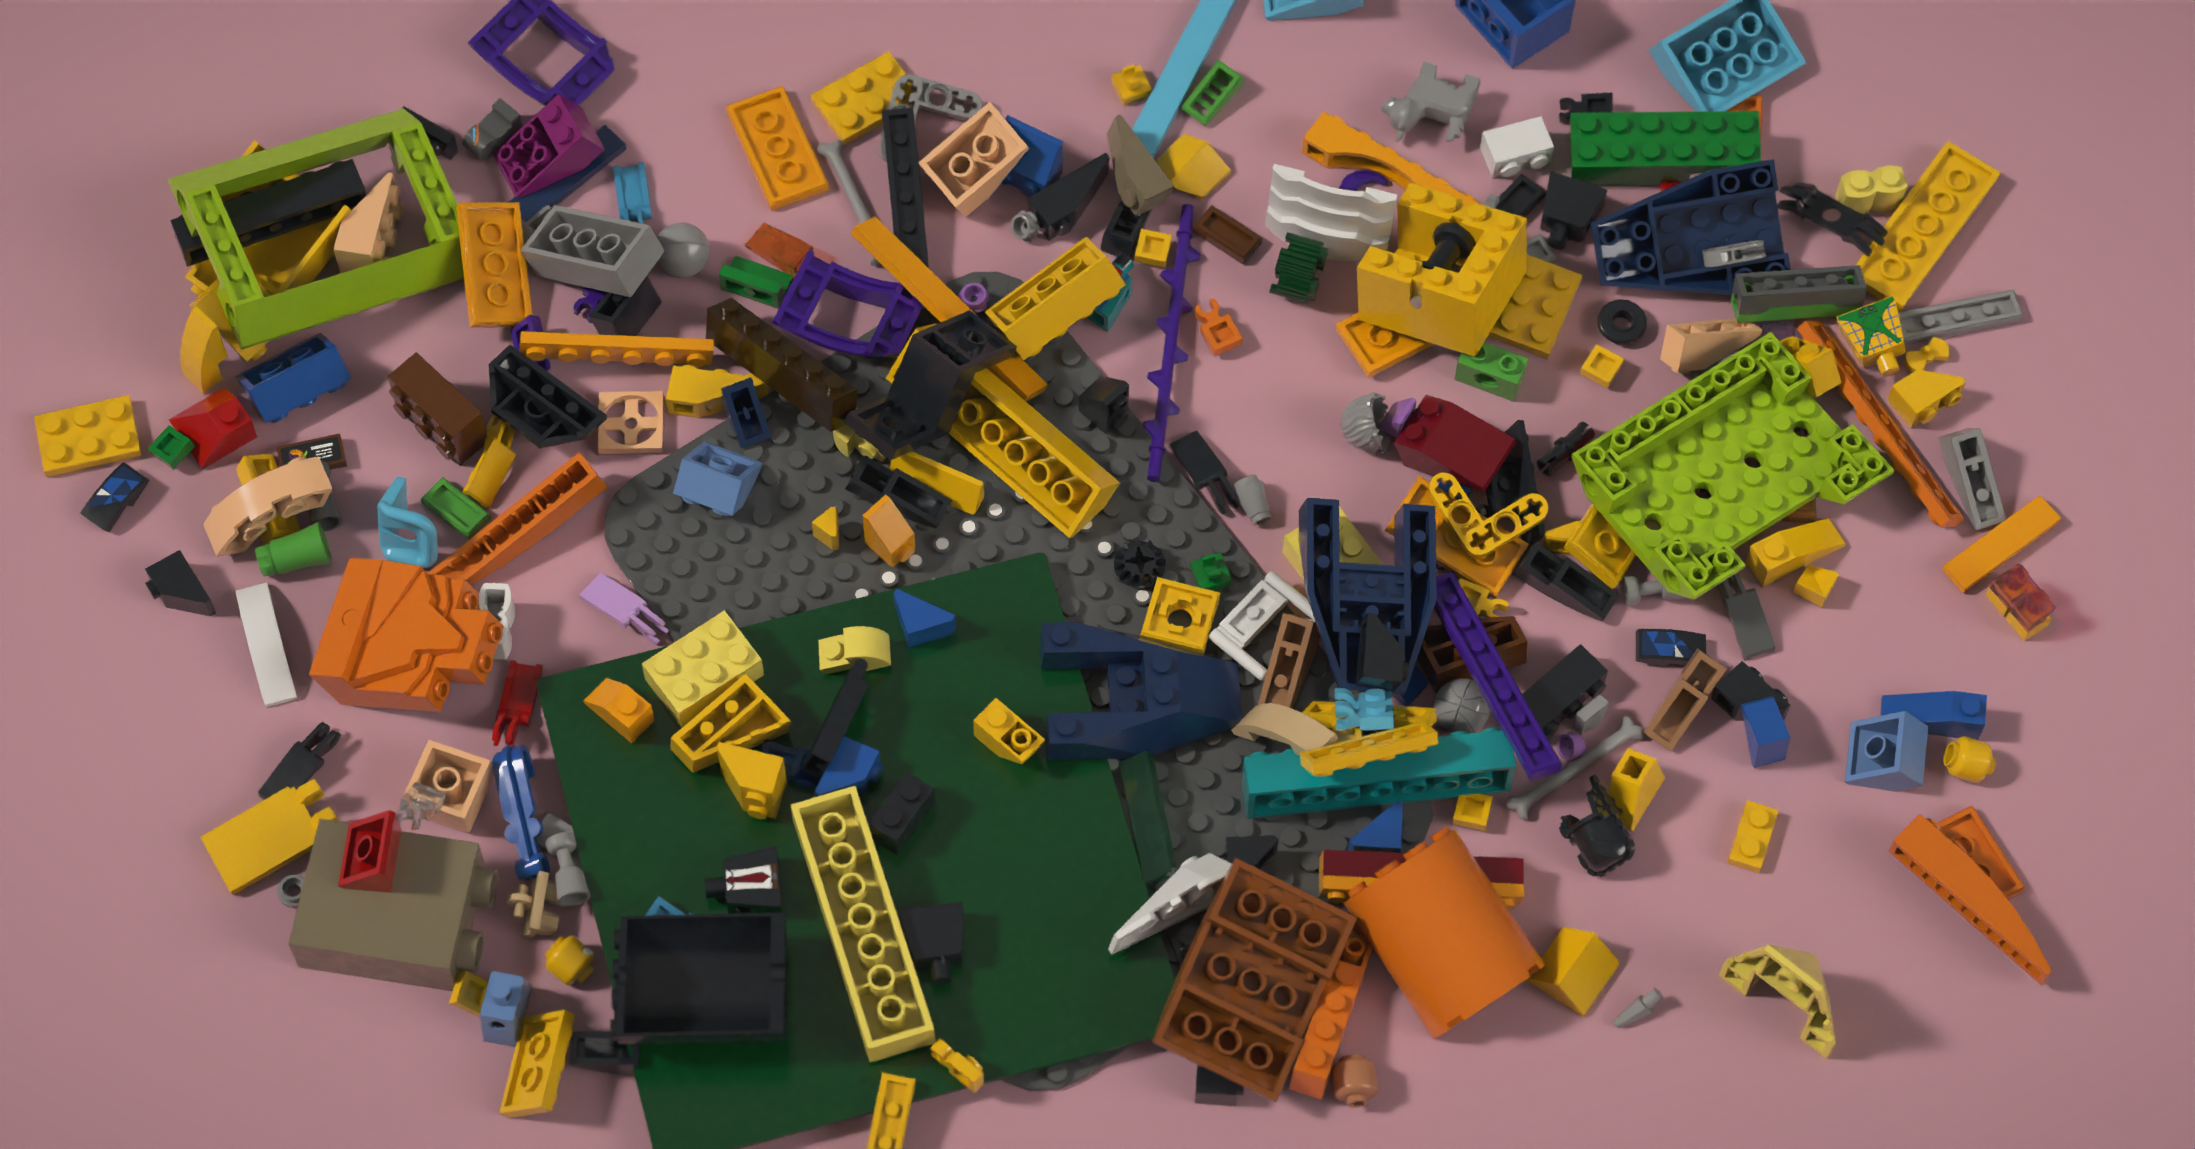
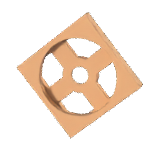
M663 391L599 392V410L605 414L614 403H625V414L621 417L607 418L598 427L599 454L663 453ZM638 403H650L657 411V417H642L638 414ZM628 419H635L638 423L635 428L630 429L625 426V422ZM643 430H656L649 439L638 444V435ZM606 431H620L625 435L624 444L612 440L606 434Z

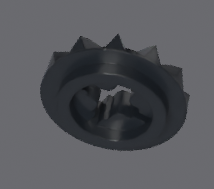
M1137 538L1134 542L1128 544L1124 542L1122 548L1115 554L1114 571L1119 580L1127 586L1147 588L1156 583L1157 577L1162 578L1164 575L1166 559L1161 548L1153 545L1151 540L1145 542ZM1137 554L1142 556L1143 561H1149L1144 563L1142 573H1140L1136 564H1131L1135 562Z

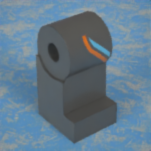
M499 98L492 105V111L480 123L467 131L463 138V146L481 161L488 160L523 127L520 114L503 99Z

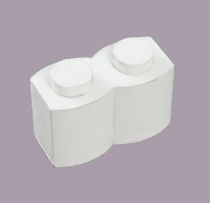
M484 583L479 592L480 610L490 611L504 625L502 639L498 643L493 659L506 660L512 648L510 628L515 618V607L508 584Z

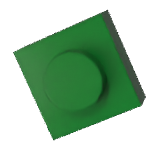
M168 425L148 447V450L154 457L174 470L195 445L186 436Z

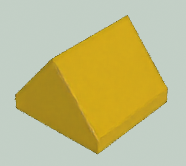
M830 507L812 521L813 536L832 550H838L839 517L836 507Z

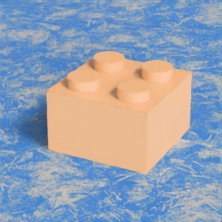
M428 740L403 795L407 813L469 834L494 779L491 760Z

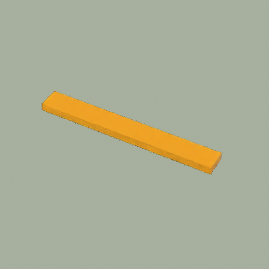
M875 216L854 226L851 235L940 322L969 310L973 312ZM1015 352L1012 357L988 367L993 374L1026 402L1045 392L1048 386Z

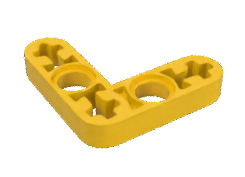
M1449 473L1436 474L1431 479L1428 493L1464 551L1473 558H1483L1537 526L1545 519L1548 512L1546 499L1539 494L1531 493L1483 521L1453 475ZM1441 481L1444 485L1449 483L1451 487L1448 492L1451 498L1454 500L1456 496H1459L1460 499L1453 501L1448 508H1445L1444 504H1448V498L1443 492L1437 494V482ZM1528 502H1531L1532 505L1539 504L1541 506L1538 511L1539 516L1536 517L1533 513L1528 514L1523 518V522L1526 525L1522 526L1519 516L1513 511L1517 509L1518 514L1521 515L1527 510ZM1463 507L1467 509L1470 514L1469 521L1464 524L1456 523L1452 518V511L1455 508ZM1501 518H1509L1514 522L1515 530L1510 534H1503L1497 529V521ZM1490 526L1492 535L1499 541L1495 543L1492 536L1484 542L1483 550L1478 546L1472 548V536L1476 535L1479 539L1483 538L1489 532L1486 527Z

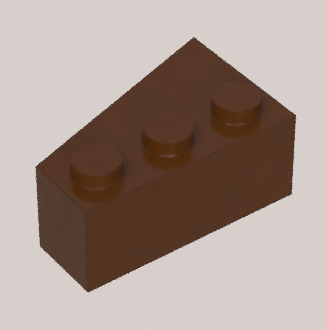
M1514 616L1479 618L1508 669L1527 663L1528 641ZM1442 622L1441 625L1428 626L1417 659L1435 694L1442 685L1450 680L1458 678L1473 680Z

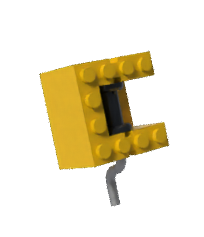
M1409 183L1397 202L1398 249L1395 253H1391L1370 246L1357 266L1359 320L1476 357L1527 271V218L1495 209L1500 201L1499 197L1495 194H1489L1483 205L1474 202L1469 206L1462 204V198ZM1455 264L1462 266L1459 273L1452 271Z

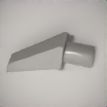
M1653 988L1644 997L1639 995L1613 1023L1616 1027L1621 1028L1652 1014L1653 1006L1663 999L1662 994L1658 989Z

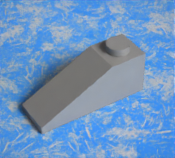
M1965 428L1938 437L1946 468L1974 530H1980L2005 521L2006 517L1981 428Z

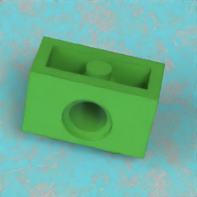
M1484 342L1476 357L1461 353L1457 362L1454 380L1514 402L1524 380L1529 358Z

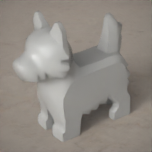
M1423 62L1420 75L1403 99L1389 98L1381 107L1382 112L1390 117L1391 126L1398 131L1396 141H1401L1404 135L1424 117L1449 124L1446 142L1460 138L1461 132L1464 131V123L1469 118L1472 106L1477 99L1480 78L1466 74L1463 81L1465 85L1455 88V85H1449V81L1436 79L1437 65Z

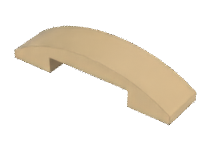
M1272 703L1256 705L1232 729L1234 735L1255 741L1261 735L1289 744L1294 753L1299 756L1300 752L1334 744L1338 739L1333 731L1313 718L1292 708Z

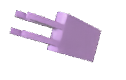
M601 572L579 595L580 599L612 618L622 628H627L631 623L646 639L654 644L660 641L655 637L657 633L637 618L639 614L659 632L667 634L669 631L664 627L666 623L646 607L647 603L641 597Z

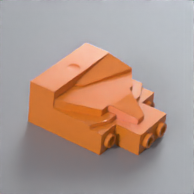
M349 558L309 676L341 705L441 712L444 701L449 694L450 683L485 685L488 673L493 666V658L498 643L502 639L504 625L490 611L476 610L479 603V593L465 579L447 578L445 575L428 574L421 566L380 559Z

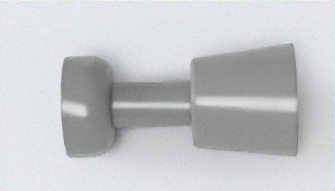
M1634 576L1623 577V591L1627 606L1638 604L1642 595L1661 593L1663 599H1687L1686 597L1667 592L1658 580L1639 583L1638 579Z
M564 832L550 836L545 842L549 854L557 856L560 870L555 874L558 904L564 907L580 905L590 899L591 895L581 869L573 866L570 853L575 850L577 845L575 835Z

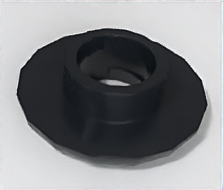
M1618 299L1608 302L1601 308L1597 316V326L1600 333L1607 340L1616 344H1630L1636 342L1644 335L1647 329V318L1644 311L1636 303ZM1625 318L1631 325L1627 328H1619L1614 324L1613 320Z

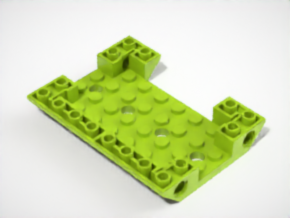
M1772 332L1577 450L1571 456L1586 497L1667 592L1695 600L1745 568L1746 564L1733 551L1740 545L1816 497L1845 505L1892 475L1895 471L1854 424L1841 430L1807 392L1812 377ZM1796 427L1805 428L1809 432V436L1800 437L1795 434L1793 429ZM1754 458L1759 461L1761 466L1758 468L1749 467L1744 459ZM1705 489L1711 494V497L1708 499L1699 498L1695 494V490ZM1655 520L1661 525V529L1651 530L1645 525V521Z

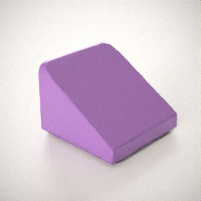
M1408 398L1395 402L1379 424V428L1397 438L1416 409V399Z

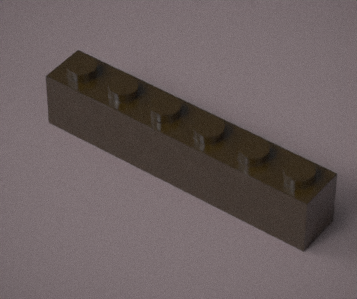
M733 298L707 308L706 339H714V346L830 432L846 425L844 422L847 414L856 410L858 389Z

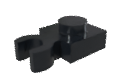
M1613 93L1581 94V101L1578 102L1572 98L1560 99L1561 110H1570L1567 113H1559L1560 123L1570 124L1571 113L1613 112Z

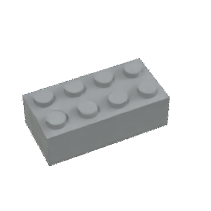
M554 205L520 250L538 277L631 297L665 252L650 225Z

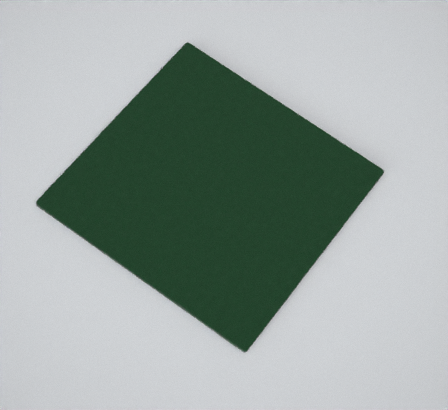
M1035 553L738 628L762 659L764 676L754 683L791 720L789 733L751 748V750L763 752L765 748L780 752V757L784 759L787 785L776 819L770 817L757 819L743 811L721 774L719 762L692 773L670 749L671 737L681 727L645 680L642 667L643 662L668 646L542 677L537 680V689L586 884L591 895L590 900L613 989H615L616 981L613 980V959H619V950H614V929H620L621 916H645L658 896L686 915L688 913L693 915L728 914L726 897L706 899L705 878L724 877L723 860L725 858L777 846L783 913H785L787 935L788 1017L786 1041L641 1045L639 1069H633L653 1149H741L870 1115L875 1110L882 1073L916 1079L911 1103L968 1089L949 1072L945 1065L939 1063L931 1056L933 1051L930 1048L934 1043L869 1062L792 819L791 804L815 798L814 792L818 785L799 783L805 774V771L800 768L838 690L850 671L848 669L826 675L820 671L818 640L842 635L843 628L865 626L885 631L890 639L891 666L865 672L862 680L868 682L869 685L844 735L880 751V762L883 765L880 778L876 783L871 782L867 792L858 795L867 824L906 771L933 787L935 792V805L898 855L873 840L898 919V910L963 902V962L957 966H950L951 982L944 985H933L929 970H915L934 1027L935 1042L940 1038L955 1053L958 1051L965 1058L968 1055L973 1057L982 1066L983 1070L981 1072H983L984 1084L1149 1041L1154 1038L1160 1017L1175 982L1161 933L1158 932L1112 955L1108 950L1114 934L1150 899L1108 759L1047 760L1046 742H1044L1022 765L998 757L974 736L973 720L995 698L1001 701L1044 739L1048 713L1093 712L1080 669H1041L1039 638L1042 623L1066 622L1047 558L1043 553ZM899 589L954 614L956 617V630L954 633L909 647L895 610V590ZM606 678L628 685L652 706L655 721L632 744L584 704L583 700ZM627 1045L629 1056L632 1058V1045Z

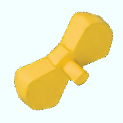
M1933 337L1927 346L1921 347L1918 351H1908L1905 354V366L1911 373L1916 370L1924 371L1926 364L1933 360L1946 361L1949 358V346L1944 340Z

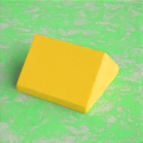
M1562 927L1541 958L1545 966L1530 975L1526 981L1584 1017L1620 965V962L1596 933Z

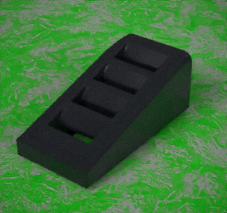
M1121 199L1103 234L1101 250L1114 256L1122 253L1130 258L1139 240L1141 229H1144L1152 209L1142 213L1141 216H1135L1133 213L1125 211V209H1131Z

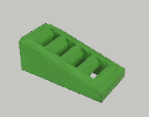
M1218 60L1181 106V110L1206 127L1244 84L1243 77ZM1221 77L1224 80H1226L1229 83V85L1225 87L1223 84L1218 82L1217 79ZM1213 85L1218 90H1220L1222 94L1218 96L1209 88ZM1206 94L1215 101L1214 104H1209L1201 96ZM1196 102L1208 110L1205 115L1193 107Z

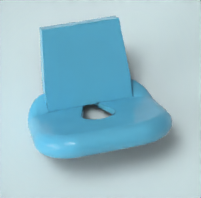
M397 476L377 505L381 551L388 561L417 565L423 569L431 567L438 558L436 527L426 516L407 510L406 478ZM399 528L408 529L416 535V539L409 540L396 533Z

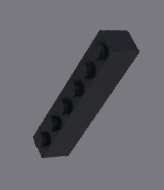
M353 159L335 162L329 167L314 172H305L299 177L285 182H275L269 187L255 192L243 193L237 198L223 202L242 248L335 217L344 205L353 210L366 196V191ZM181 214L178 218L170 220L186 266L209 260L199 235L191 236L183 215Z

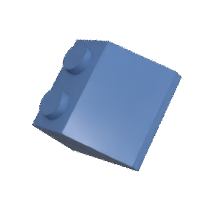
M703 441L682 458L673 494L682 497L689 504H702L710 507L716 514L733 516L744 506L763 463Z
M1906 711L1851 722L1845 782L1849 785L1894 792L1922 787L1928 725Z

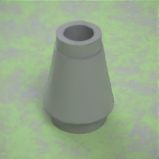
M1257 475L1247 476L1233 484L1237 500L1250 520H1252L1253 525H1259L1271 519L1263 481H1259Z

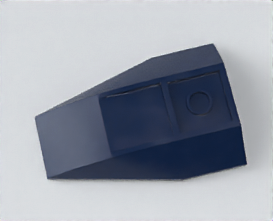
M1774 159L1709 170L1591 222L1600 285L1732 295L1735 274L1791 270L1789 255L1784 251L1775 194V191H1779ZM1764 240L1763 247L1766 253L1764 258L1715 267L1704 266L1703 250L1748 241Z

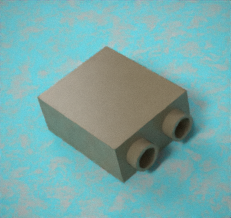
M319 819L289 939V947L299 968L453 991L458 972L462 970L476 972L478 970L483 952L484 934L481 931L472 930L477 907L492 908L498 885V870L486 868L479 843L401 831L391 893L343 889L338 887L349 823Z

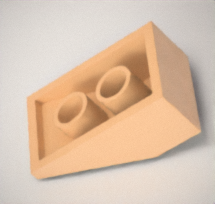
M989 102L924 157L919 164L956 209L966 218L992 195L1029 147L992 103Z

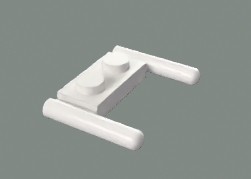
M1270 571L1265 579L1261 580L1221 621L1219 626L1210 633L1208 639L1256 678L1263 681L1265 680L1267 669L1243 649L1286 606L1288 601L1315 621L1308 599L1275 572Z

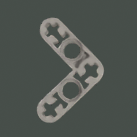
M906 74L895 82L888 110L909 108L910 106L908 105H913L915 119L918 109L953 119L968 121L982 109V101L972 91ZM910 83L911 89L915 93L910 94L907 104H896L895 101L901 103L904 96V90L900 89V87ZM933 90L943 92L946 97L945 104L941 106L932 104L929 99L930 92ZM952 94L957 96L954 102L964 103L966 99L971 100L970 105L975 107V109L965 113L964 107L958 104H954L952 110L948 109L952 101ZM883 128L878 152L880 157L887 162Z

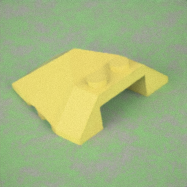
M1768 944L1728 958L1723 963L1718 976L1744 996L1762 978L1806 1012L1809 1017L1800 1035V1039L1826 1059L1830 1056L1836 1041L1829 996L1817 956L1810 952Z

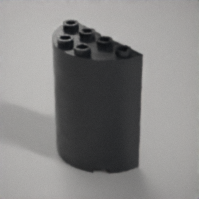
M785 913L621 916L620 929H614V950H619V959H613V980L616 981L615 989H612L611 993L612 1010H614V1019L610 1021L611 1040H617L618 1045L785 1042L788 1017V964H786L787 935Z

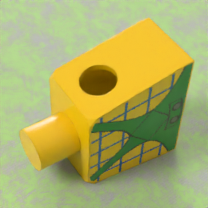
M1894 295L1837 316L1839 330L1863 368L1877 364L1882 377L1894 375L1900 370L1895 357L1903 355L1906 350Z

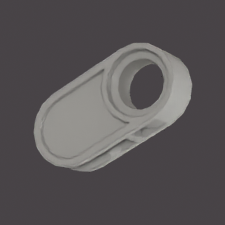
M1764 240L1748 241L1703 250L1704 266L1715 267L1766 257L1763 247Z

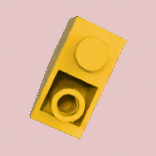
M1795 336L1787 337L1780 341L1812 377L1807 389L1810 395L1818 397L1841 383L1832 349Z
M1916 370L1892 385L1887 401L1912 428L1920 422L1926 424L1937 415L1938 410L1943 407L1951 408L1957 404L1963 397L1962 391L1966 381L1960 376Z
M997 698L973 720L974 736L998 757L1022 765L1045 742L1041 735Z
M1627 748L1611 775L1608 794L1611 798L1615 799L1614 803L1618 809L1623 810V813L1618 816L1623 821L1624 827L1633 832L1664 781L1665 776L1655 758Z

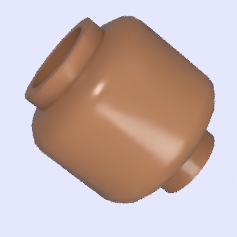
M1350 1054L1343 1056L1339 1059V1063L1333 1066L1332 1081L1334 1095L1339 1101L1346 1102L1348 1107H1363L1368 1104L1367 1100L1372 1099L1377 1094L1376 1068L1370 1060H1366L1364 1055Z

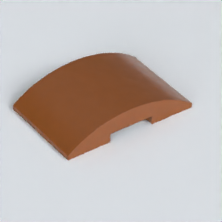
M1235 858L1218 888L1186 954L1163 1009L1152 1043L1273 1102H1277L1302 1045V1037L1327 980L1331 979L1357 917Z

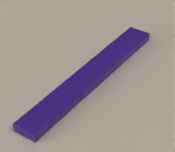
M1453 571L1437 576V600L1434 610L1529 780L1533 781L1560 772L1562 769L1561 761Z

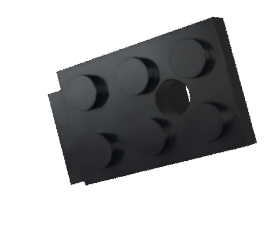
M970 310L913 334L888 395L849 412L844 423L854 430L859 437L864 438L877 448L882 455L891 460L949 434L975 373L1012 357L1017 346Z

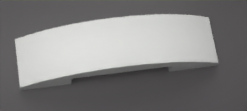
M268 583L236 590L242 623L265 708L298 699Z

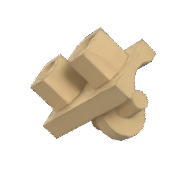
M538 872L537 879L531 881L529 895H527L528 886L523 884L518 886L517 893L507 895L506 905L514 908L513 917L515 919H523L524 910H526L522 938L532 939L535 934L553 935L557 930L558 915L543 912L544 903L559 905L556 882L548 880L549 873Z

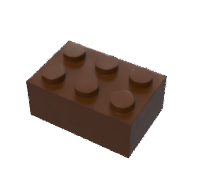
M417 352L387 376L391 387L389 393L395 401L393 405L395 411L405 420L409 417L416 424V430L424 439L428 440L431 438L437 444L436 447L447 460L452 458L461 466L484 446L487 432L482 412Z

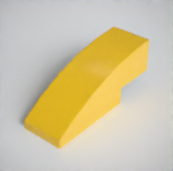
M195 306L191 310L185 325L181 342L180 362L183 375L204 395L223 379L218 364L228 355L217 325Z

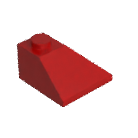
M225 387L169 419L173 428L190 439L195 445L190 453L202 470L258 437L252 419L236 396Z

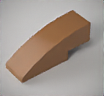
M1697 648L1645 728L1644 733L1669 751H1672L1727 669Z

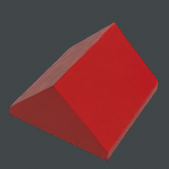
M388 810L349 823L338 887L391 893L401 836V827L396 812Z

